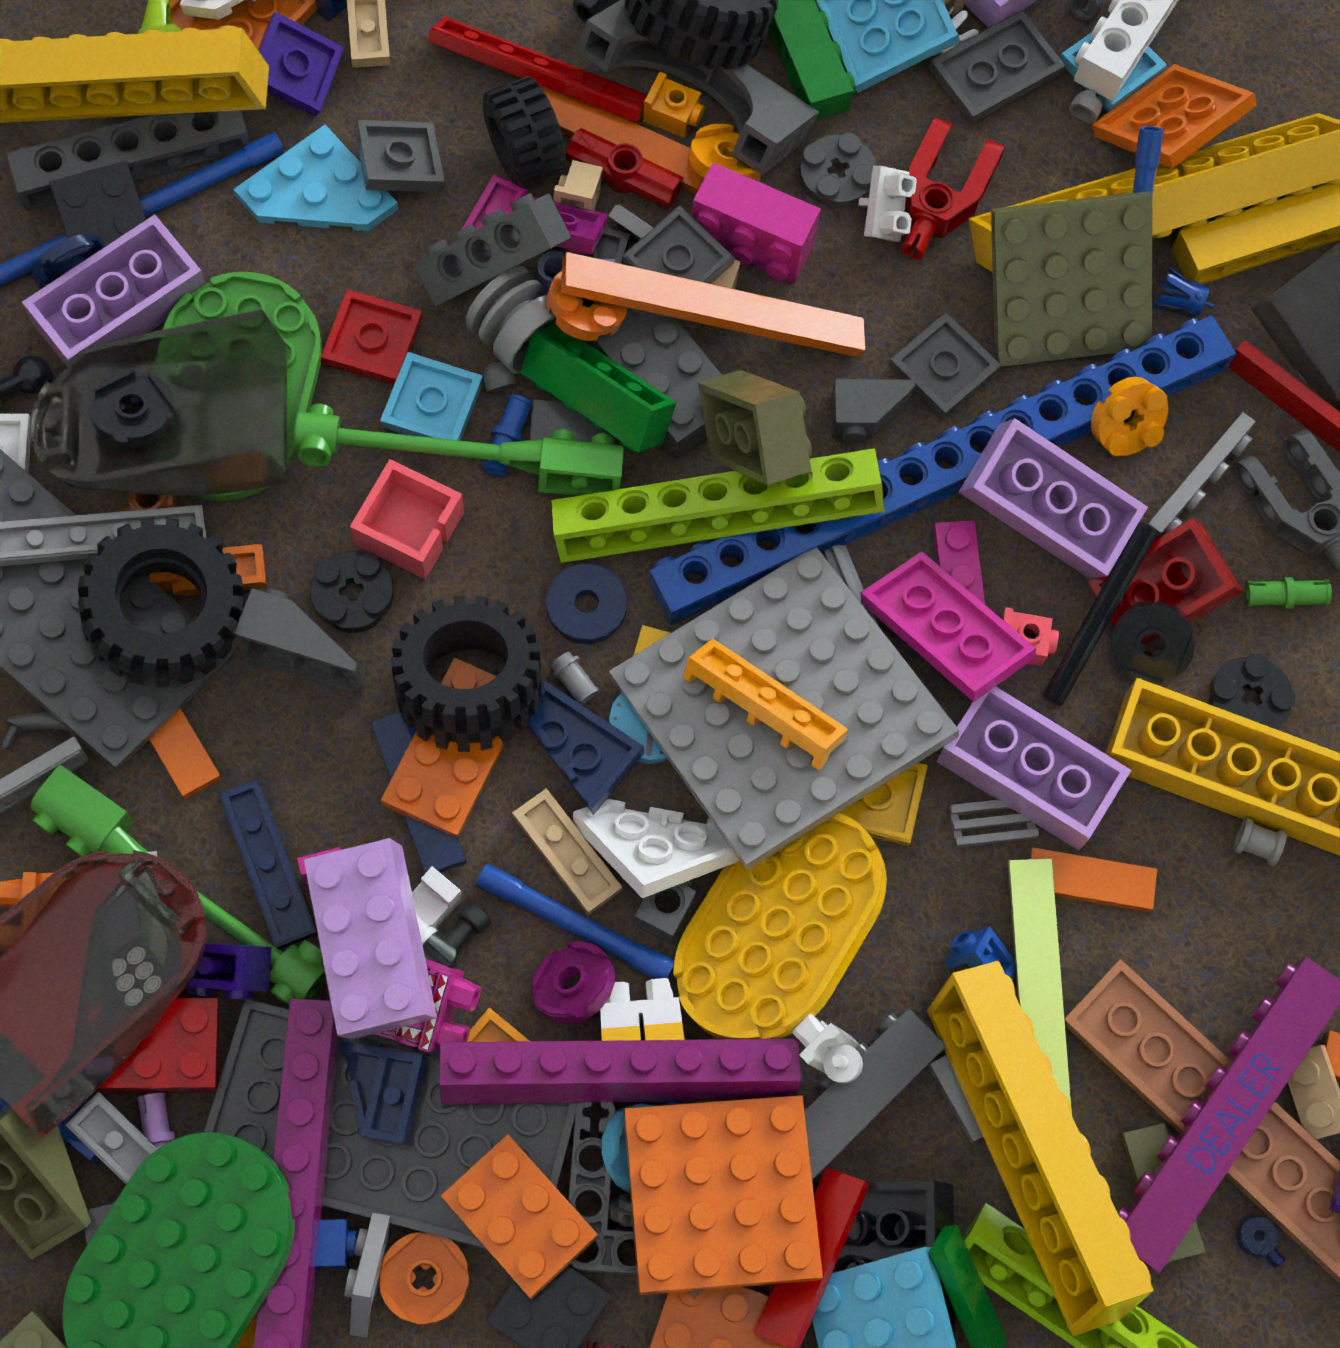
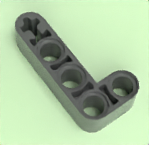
M612 1102L578 1103L575 1114L569 1203L576 1209V1202L579 1197L584 1194H592L599 1198L602 1207L599 1213L593 1217L582 1216L599 1236L594 1241L598 1248L597 1257L590 1263H581L575 1259L569 1266L577 1272L587 1274L637 1275L636 1265L630 1267L623 1265L617 1257V1250L622 1244L627 1242L634 1243V1232L607 1230L611 1177L606 1171L605 1164L601 1169L590 1172L585 1170L579 1163L580 1156L587 1150L594 1149L602 1153L601 1139L594 1137L580 1139L581 1134L587 1137L590 1136L591 1121L589 1117L583 1116V1113H590L592 1106H600L601 1114L608 1115V1118H602L599 1122L598 1138H601L608 1121L616 1114L615 1106Z

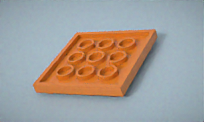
M803 1095L624 1109L639 1295L816 1281L823 1278Z

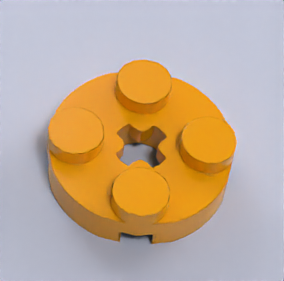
M710 124L696 132L695 139H692L688 158L691 166L700 176L705 178L712 163H716L755 181H760L761 173L732 155L739 138V133L733 132V125Z
M1129 377L1115 383L1108 389L1112 394L1107 397L1104 404L1098 401L1093 410L1091 431L1095 439L1114 456L1132 455L1142 451L1147 446L1154 447L1159 444L1164 437L1163 427L1168 416L1166 393L1142 377ZM1132 410H1134V417L1129 422H1124L1125 419L1130 417Z

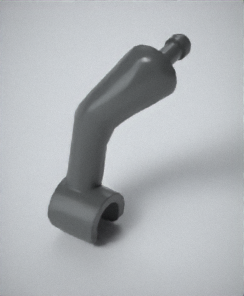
M48 712L12 715L3 721L10 728L5 738L1 741L0 747L5 750L10 749L18 730L24 733L29 730L40 729L68 730Z

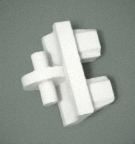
M873 166L869 198H859L858 202L859 207L867 208L864 236L900 242L901 235L910 232L912 218L909 213L904 212L906 197H911L915 193L917 179L914 176H910L909 172L885 166Z
M809 1014L792 1031L806 1047L799 1055L808 1065L827 1074L830 1079L837 1083H851L858 1078L862 1071L863 1062L860 1053L855 1049L859 1044L851 1035L832 1023L827 1025L824 1021L820 1022L812 1014Z

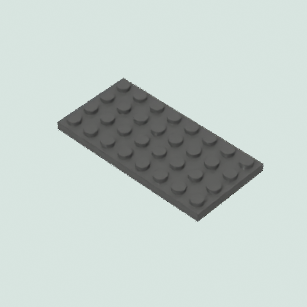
M0 449V522L76 515ZM87 559L0 566V671L115 772L134 756L180 708L182 709L234 658V652L231 650L225 659L218 658L216 660V668L207 675L199 671L194 674V681L183 685L180 678L169 680V687H156V680L146 679L144 685L131 682L130 674L124 672L119 677L109 670V663L106 660H98L92 652L90 641H86L82 631L78 606L79 577L85 574L84 563ZM146 575L133 581L122 593L120 606L123 616L133 626L145 632L154 634L173 633L186 628L196 620L155 583H150V579Z
M245 999L204 1132L223 1133L248 1141L263 1150L273 1160L289 1010ZM375 1034L355 1039L339 1036L323 1206L370 1219L372 1213L388 1215L392 1225L486 1249L444 1201L441 1195L507 1134L510 1135L551 1183L558 1188L575 1123L578 1103L441 1104L440 1049L429 1053L418 1049V1047L408 1046ZM342 1041L420 1054L427 1057L408 1146L365 1139L360 1136L356 1119L357 1106L356 1102L352 1099L348 1083L351 1079L347 1061L341 1051Z

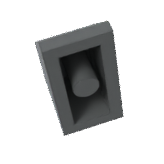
M835 379L831 393L832 438H842L847 443H859L865 439H872L910 403L915 388V381L901 379Z

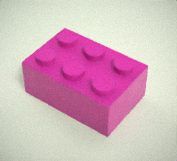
M712 163L693 199L692 217L734 257V260L741 261L740 265H753L764 270L768 276L775 280H787L795 284L814 247L821 208L716 163Z

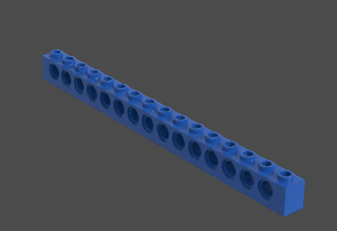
M1213 315L1200 321L1197 318L1190 319L1180 325L1176 332L1164 336L1163 333L1157 334L1148 339L1143 344V347L1132 352L1130 349H1124L1111 357L1109 362L1099 367L1096 364H1091L1080 370L1074 378L1066 382L1062 380L1053 381L1045 386L1041 393L1029 398L1027 395L1020 396L1009 403L1007 408L997 413L987 411L978 416L969 426L959 429L958 426L952 427L944 431L936 441L927 445L923 442L914 444L905 450L902 456L890 461L888 458L877 461L882 482L885 512L806 524L812 529V532L808 534H801L791 526L722 537L713 542L711 540H703L692 546L689 553L678 558L668 556L653 565V569L649 571L648 584L669 624H675L725 601L797 556L816 547L824 555L825 550L834 545H847L958 494L982 454L973 450L971 445L979 444L986 447L1001 423L1015 418L1057 447H1060L1092 432L1091 417L1098 401L1104 404L1107 397L1112 394L1108 391L1112 387L1109 382L1117 383L1129 377H1142L1158 386L1169 397L1226 371L1236 352ZM1177 352L1186 353L1190 359L1181 357ZM1143 367H1150L1157 374H1150ZM1075 398H1084L1090 405H1081ZM1040 413L1051 414L1056 421L1045 420ZM946 460L953 468H941L935 461ZM911 476L917 480L918 484L908 485L900 477ZM761 540H770L777 548L768 551L760 548L757 543ZM733 556L741 564L736 567H728L722 563L721 559ZM689 573H698L705 580L701 583L693 584L688 582L684 576Z

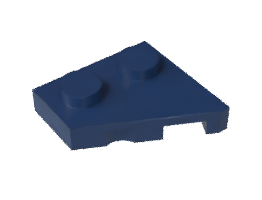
M342 1041L341 1051L347 1061L351 1079L348 1083L352 1099L356 1102L357 1106L356 1119L360 1136L365 1139L408 1146L427 1057L420 1054Z

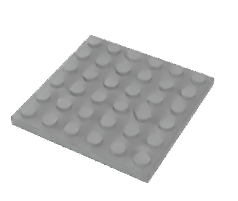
M817 547L797 556L609 670L610 679L746 870L754 867L959 737V729ZM711 639H715L846 727L848 731L844 741L830 753L822 769L817 770L811 766L814 756L796 744H793L790 749L780 745L783 735L761 720L755 726L749 724L746 721L749 712L728 698L722 703L717 702L713 699L715 689L697 677L692 683L683 679L689 656Z

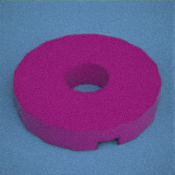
M575 941L566 944L568 948L560 952L555 949L544 958L535 971L531 982V993L534 995V1003L538 1010L554 1023L571 1025L587 1020L597 1013L611 996L615 984L614 966L605 952L591 942ZM581 975L579 982L574 987L565 989V985L570 978Z

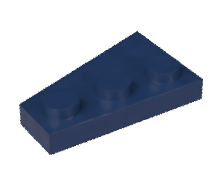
M545 680L542 682V697H539V708L536 715L529 714V725L527 728L594 815L643 756L644 746Z

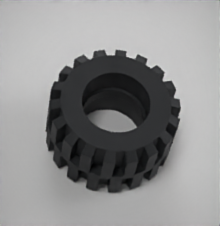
M531 76L521 78L484 93L483 115L491 142L504 170L517 185L521 186L564 169L566 152L558 120L545 92Z

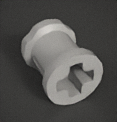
M1246 816L1238 829L1233 851L1239 854L1242 851H1246L1266 859L1268 865L1275 866L1285 847L1287 831L1280 829L1275 832L1254 824L1252 818Z

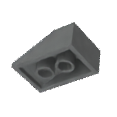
M271 588L265 589L264 592L251 589L234 631V636L245 661L362 697L364 686L358 664L292 600H289V597L283 592Z

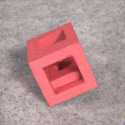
M1005 607L1000 618L1036 648L1035 659L1028 664L1042 667L1048 654L1055 655L1058 645L1059 631L1051 630L1053 618L1013 612V608ZM1024 633L1034 634L1037 638L1029 639Z

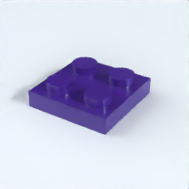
M275 11L270 17L258 51L269 65L267 92L316 117L321 112L344 47Z

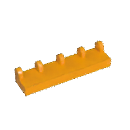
M711 639L688 658L683 679L692 683L697 677L715 689L713 694L714 700L722 703L728 698L749 712L746 719L749 724L755 726L761 720L783 735L780 745L790 749L793 744H796L814 756L811 766L817 770L822 769L830 753L844 741L848 731L846 727L715 639Z

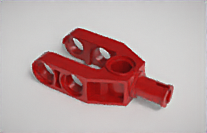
M937 117L933 119L908 169L909 175L914 176L917 179L915 193L911 197H906L905 202L906 213H909L912 218L910 232L900 247L901 252L906 257H909L914 245H916V251L912 259L921 260L933 235L943 238L975 215L1000 163L1005 146L987 139L962 191H954L944 183L933 182L927 178L931 166L935 167L942 145L950 128L952 129L953 124ZM929 205L937 206L940 209L932 208Z

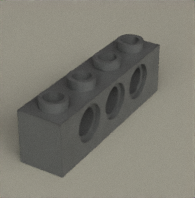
M530 193L510 203L513 211L505 215L503 210L499 209L480 219L484 227L476 230L474 225L471 224L453 233L452 236L455 242L448 245L446 240L443 239L425 248L424 251L427 257L415 262L413 265L434 306L436 307L570 239L571 236L550 194L548 193L534 200Z

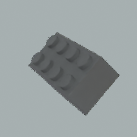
M628 308L627 314L615 334L609 336L610 333L601 335L595 341H584L677 402L662 444L675 461L707 440L698 382L718 377L722 374L676 318Z

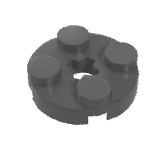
M844 133L843 135L824 136L815 140L804 149L799 171L800 183L805 193L817 202L818 199L823 203H828V207L835 209L849 208L857 205L859 198H866L869 194L873 166H876V162L871 151L861 143V139L857 135ZM833 165H839L846 169L843 178H839L836 173L829 174L828 171L832 169Z

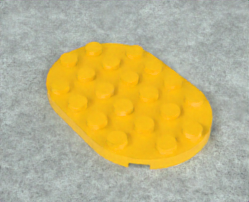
M837 813L749 870H746L740 861L722 869L686 927L678 944L674 960V976L677 978L679 1000L685 1011L700 1028L717 1039H782L792 1034V1031L809 1014L816 1016L820 1012L874 925L884 903L887 885L885 863L881 852L868 832L852 818L842 813Z

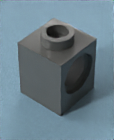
M687 881L645 897L634 916V926L672 944L695 901L697 891L691 889L692 883ZM669 896L677 901L679 908L673 913L666 914L657 909L655 902L660 897Z

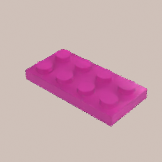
M922 551L861 592V603L973 702L1035 659L1036 648Z

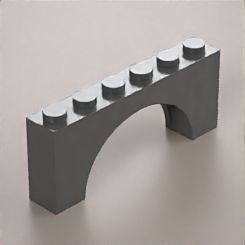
M619 0L587 20L576 51L606 72L629 66L651 68L680 77L704 90L728 111L737 125L739 138L732 155L762 175L806 142L819 113L818 110L747 64L736 66L733 69L725 70L723 67H719L715 70L707 69L705 65L700 64L693 66L687 64L686 60L678 57L674 59L668 56L666 51L661 48L656 49L649 44L647 37H641L636 31L635 25L631 24L628 18L625 0Z

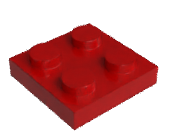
M347 289L321 355L322 364L394 385L407 352H410L423 319L422 311Z

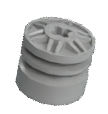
M524 266L513 267L492 280L477 295L465 317L466 326L472 332L479 335V339L488 346L493 345V354L514 374H520L531 335L538 329L556 325L557 319L552 313L551 308L548 312L545 287L539 281L534 280V275Z

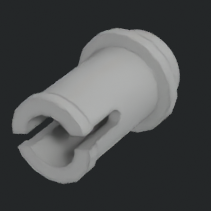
M566 652L550 665V668L554 671L552 677L554 679L559 678L579 704L584 705L594 698L600 690L593 684L589 676L579 665L580 658L578 656L573 657L570 652Z

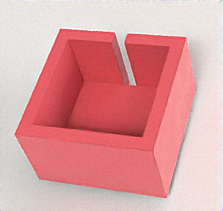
M389 459L350 525L353 543L355 546L426 580L443 551L442 541L446 543L449 541L464 515L463 496L461 493Z

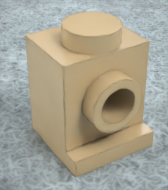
M573 160L568 175L561 174L559 183L555 186L553 202L595 211L600 197L603 167Z

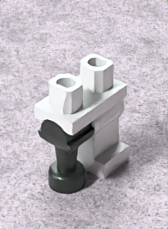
M433 866L421 878V883L412 892L425 958L449 968H455L457 952L473 932L478 935L483 934L492 924V921L478 906L467 900L457 911L460 921L443 936L437 928L462 901L461 890Z

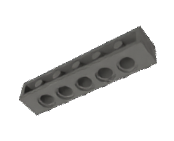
M241 110L144 115L112 126L102 125L93 131L74 136L64 135L55 141L36 146L26 145L17 151L6 154L17 193L25 211L28 212L56 204L49 181L127 161L133 181L136 183L218 161L241 150L250 141ZM203 128H211L207 131H200ZM166 138H173L169 141H162ZM128 148H135L132 151H125ZM90 158H97L94 161L86 162ZM52 168H59L56 171L48 172Z

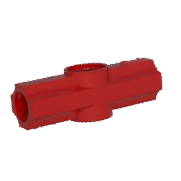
M583 128L576 130L566 151L565 159L570 162L574 160L603 167L602 177L607 179L608 185L615 192H633L666 209L670 206L672 207L683 184L684 177L643 158L642 153L636 146L629 143L616 145ZM625 166L629 167L630 170H621L618 167Z

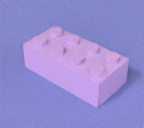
M154 214L22 301V304L32 325L78 381L163 324L174 305L188 291L191 294L206 283L201 269Z
M1015 418L998 425L959 490L960 494L1089 579L1108 576L1148 508Z
M996 686L972 702L957 726L959 737L944 746L936 761L993 798L1003 801L1017 813H1022L1030 818L1033 823L1078 851L1090 839L1131 772V769Z
M388 838L304 859L337 1036L355 1039L437 1019L402 845Z

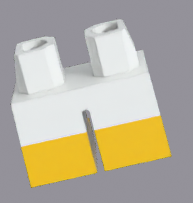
M661 978L646 981L647 1000L630 1001L629 983L615 982L610 998L600 1009L601 1041L641 1040L639 1023L643 1024L644 1040H685L679 997H673L669 979Z

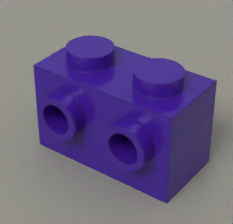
M170 941L173 953L171 985L176 986L179 973V958L176 941ZM206 942L199 967L185 986L186 995L212 996L213 989L224 990V998L250 999L251 991H268L272 947ZM169 944L167 948L165 985L169 984L171 973Z

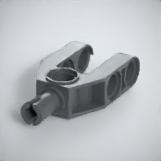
M1301 429L1283 439V450L1286 457L1317 502L1304 513L1299 512L1296 508H1291L1276 486L1278 481L1275 476L1270 477L1258 459L1254 456H1248L1236 462L1233 466L1235 479L1271 534L1310 558L1318 554H1325L1340 575V473L1312 433L1307 429ZM1315 522L1324 524L1328 531L1318 528Z

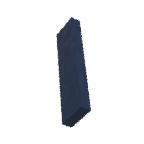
M397 712L371 722L391 779L417 731L416 725L411 729L406 725L403 719V712ZM404 815L425 873L431 866L441 873L467 863L458 838Z
M254 779L218 793L274 946L282 949L317 935L259 779Z

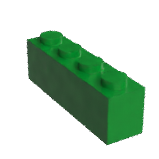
M778 0L777 11L768 32L796 97L819 111L816 120L850 111L852 96L856 94L855 81L850 72L846 73L844 70L842 52L838 42H832L828 33L829 24L825 12L818 10L815 0Z
M557 325L538 329L531 335L520 373L532 380L537 388L548 391L563 401L565 407L577 411L591 420L596 428L609 432L622 441L623 446L627 449L639 453L663 444L677 402L588 343L566 334Z

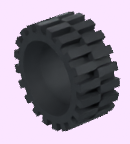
M465 595L454 596V605L445 607L442 599L433 602V612L427 614L422 608L414 613V626L405 622L400 628L401 640L394 639L392 646L393 657H391L399 712H403L404 722L409 729L416 725L417 736L424 741H427L434 735L436 747L446 750L450 741L457 742L458 752H470V743L480 742L481 751L493 748L492 738L499 736L504 744L513 739V726L523 731L529 725V714L536 715L539 708V697H542L539 642H536V633L531 625L525 627V617L518 611L509 616L508 604L499 600L494 608L489 607L488 597L476 596L475 604H466ZM466 649L492 652L499 655L506 663L502 672L494 680L472 689H455L444 686L434 680L428 673L430 665L438 658L454 651Z

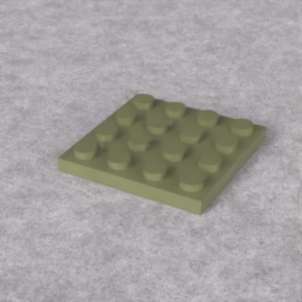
M1143 191L991 209L995 359L1001 364V367L1112 354L1124 349L1134 351L1143 347V344L1152 337V194L1150 192Z

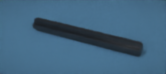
M1143 522L1138 523L1044 692V697L1053 704L1061 706L1067 699L1157 536V530Z

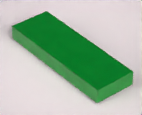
M957 1224L944 1226L929 1254L971 1348H1004L1007 1342L1006 1335Z

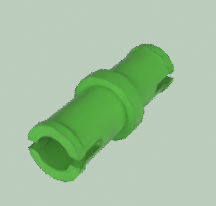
M1283 577L1281 581H1246L1244 593L1247 607L1282 605L1283 609H1293L1294 605H1330L1332 587L1329 579L1294 581L1293 577Z

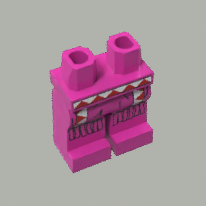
M425 958L437 1019L375 1033V1035L389 1038L408 1046L418 1047L420 1050L431 1053L440 1049V1042L468 1041L470 1027L451 1021L455 1007L467 1011L475 1010L482 988L467 979H463L464 971L449 968Z

